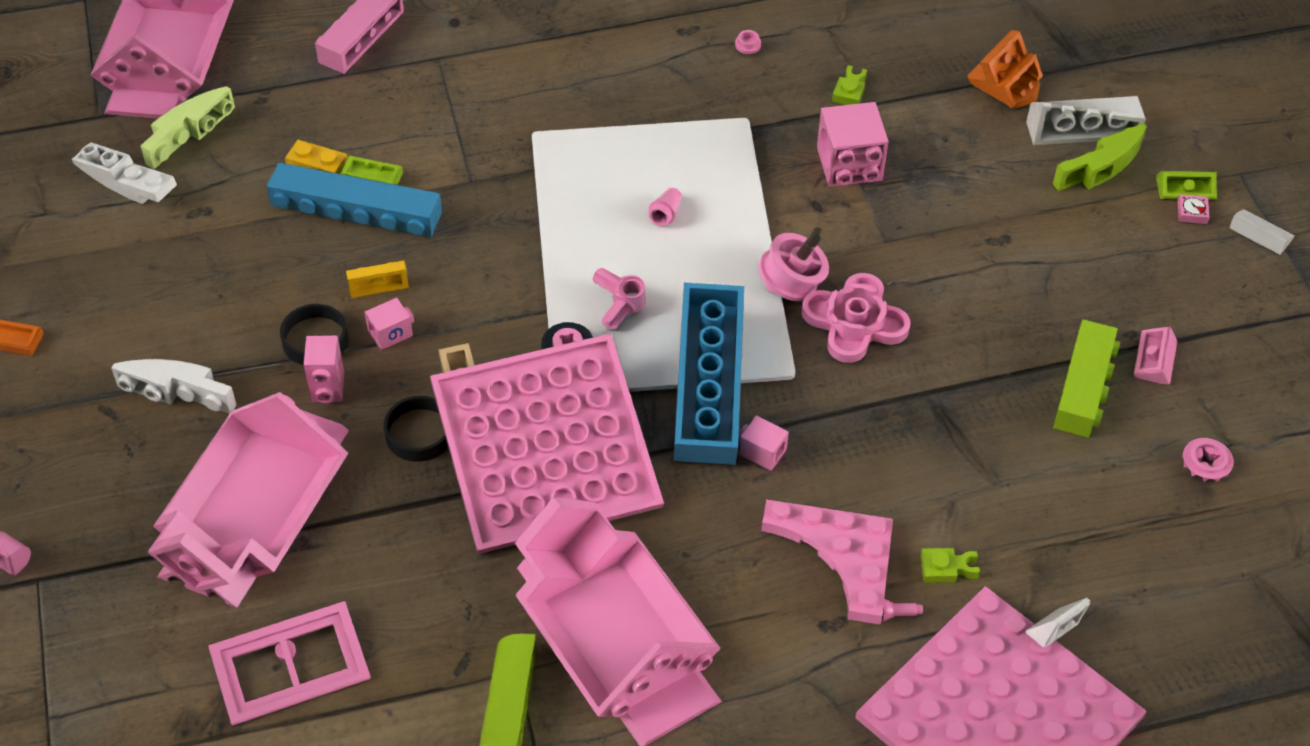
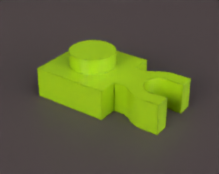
M848 65L845 78L839 77L832 95V102L842 105L859 104L865 91L867 69L862 68L861 73L856 75L852 73L853 66Z
M924 548L921 550L920 558L924 583H956L958 575L967 579L979 578L980 568L967 565V563L976 564L978 558L977 551H968L962 555H955L954 548Z

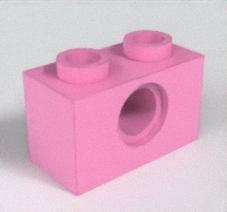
M306 336L303 366L311 402L325 404L342 402L345 372L338 336Z

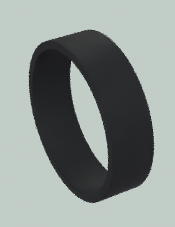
M308 304L294 309L284 318L280 327V337L284 352L292 361L304 365L305 352L294 349L286 342L289 331L297 323L315 317L333 320L341 326L343 330L338 341L341 354L343 353L348 343V332L345 319L337 309L325 304Z
M408 397L394 404L387 412L384 419L386 443L396 456L407 461L422 462L436 458L448 448L445 434L436 443L423 448L402 446L389 435L393 422L406 412L425 409L439 414L436 399L432 397Z

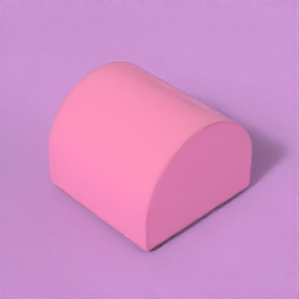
M0 531V568L10 575L16 576L28 564L31 550L7 533Z

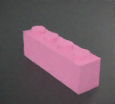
M357 0L315 42L318 63L345 74L404 12L403 0Z

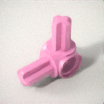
M604 268L596 270L592 279L593 282L613 293L614 301L612 307L602 318V324L608 330H616L628 314H634L644 308L646 304L645 284L640 277L635 275L620 278ZM637 293V295L635 296H629L627 294Z

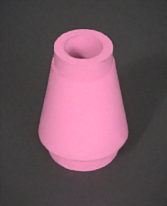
M668 188L650 204L649 218L655 225L666 226L675 220L682 198L681 192L676 188Z

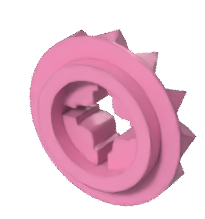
M1198 438L1190 441L1182 454L1184 468L1191 470L1192 477L1195 475L1202 477L1204 482L1208 479L1218 482L1222 477H1228L1234 464L1230 450L1221 442L1210 438ZM1202 457H1205L1208 461L1213 460L1212 466H1209L1207 462H1201Z

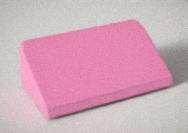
M1171 326L1141 331L1134 369L1135 378L1164 385L1170 384L1177 347V339Z

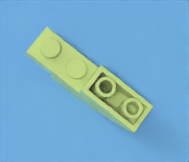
M225 86L195 96L172 108L151 124L153 135L141 145L145 164L155 169L163 161L167 160L188 138L192 136L200 140L208 132L212 131L235 108L231 88Z

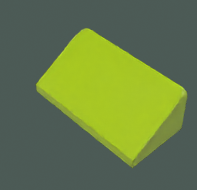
M1160 171L1156 175L1160 199L1178 200L1179 195L1208 197V200H1217V172Z

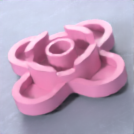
M857 273L850 276L846 280L844 288L838 292L837 289L833 292L826 290L813 291L804 298L802 305V316L809 325L830 331L827 342L828 352L834 359L844 363H853L861 360L866 355L871 341L887 345L903 342L909 334L911 323L906 312L900 308L887 305L886 301L883 302V283L879 278L868 273Z

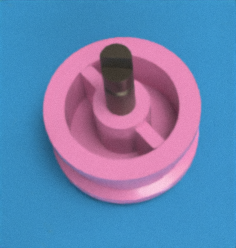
M814 228L808 238L796 233H782L775 237L770 245V250L762 255L758 265L760 276L770 293L777 294L791 301H803L809 293L817 290L818 284L825 280L829 273V263L826 255L818 246L821 240L819 236L822 231L821 228Z

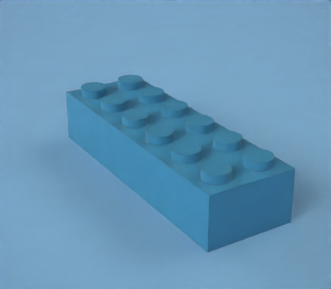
M684 282L673 461L736 465L739 439L744 286Z

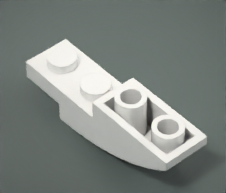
M91 142L72 158L73 163L93 179L124 197L141 204L148 199L159 202L177 185L173 176L134 164L129 154Z
M165 359L131 360L114 363L111 367L118 387L126 392L133 391L144 395L155 402L161 401L171 405L176 396H179L184 401H194L203 404L213 411L220 410L230 414L236 407L232 387L214 381L211 368Z

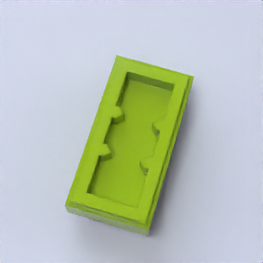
M349 156L341 175L398 185L403 174V168L399 165Z

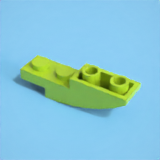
M1143 123L1134 127H1128L1116 134L1104 136L1098 140L1095 151L1087 152L1080 157L1065 160L1058 164L1053 185L1058 191L1083 183L1089 190L1113 178L1137 155L1147 126Z

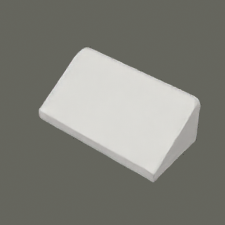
M1244 209L1234 215L1229 227L1281 255L1295 236Z
M1084 598L1055 610L1027 629L1026 634L1043 648L1047 647L1079 624L1091 604L1090 600Z

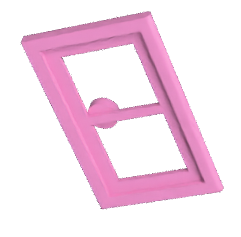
M345 601L208 645L232 726L371 679ZM333 625L347 669L300 684L292 660L296 654V648L290 639ZM277 644L275 647L276 656L278 659L286 661L293 687L245 703L232 658Z

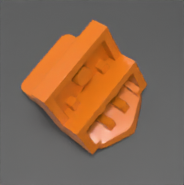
M1011 30L967 77L970 84L1008 105L1009 108L1018 109L1037 101L1040 89L1039 80L1043 74L1036 54L1027 53L1020 31Z

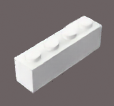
M1138 96L1032 102L1026 123L1033 145L1098 141L1104 136H1110L1128 127L1143 124L1146 119Z

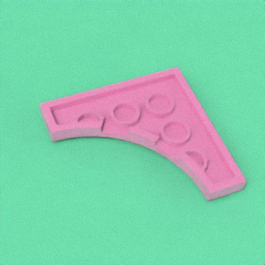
M766 499L761 531L786 537L799 544L804 541L818 550V556L832 570H836L843 581V589L848 606V620L881 625L893 519Z

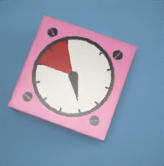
M1179 195L1177 201L1179 222L1208 224L1210 218L1208 197Z

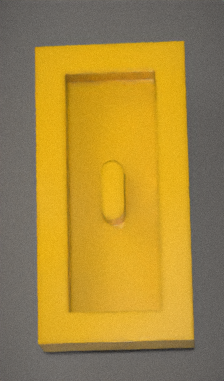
M301 140L295 142L285 157L286 164L341 174L348 159L346 153Z
M405 261L389 262L346 271L351 298L409 288Z

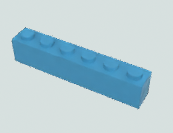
M279 162L266 186L271 206L356 222L363 225L382 227L388 230L412 233L414 235L432 237L442 214L440 193Z

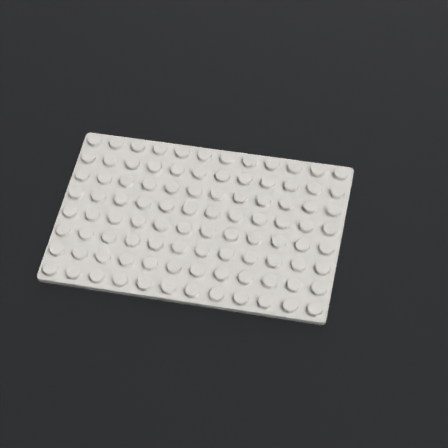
M747 118L550 130L532 133L548 329L562 322H574L590 330L593 337L611 333L629 392L678 388L684 282L744 286L741 383L791 380L795 377V366L782 297L772 294L766 289L758 268L760 258L766 251L770 250L772 241L750 122ZM668 188L678 189L681 192L682 198L675 220L666 226L655 225L649 218L650 204ZM604 268L620 278L635 275L640 277L645 284L646 304L644 308L634 314H628L616 330H608L602 324V318L612 307L614 301L613 293L595 284L592 280L596 270ZM629 293L627 295L635 296L637 293Z

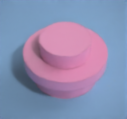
M745 30L736 38L735 47L741 53L754 54L761 48V39L755 31Z

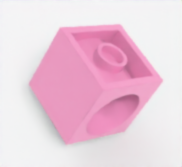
M876 102L821 108L817 149L828 186L883 181L889 141Z

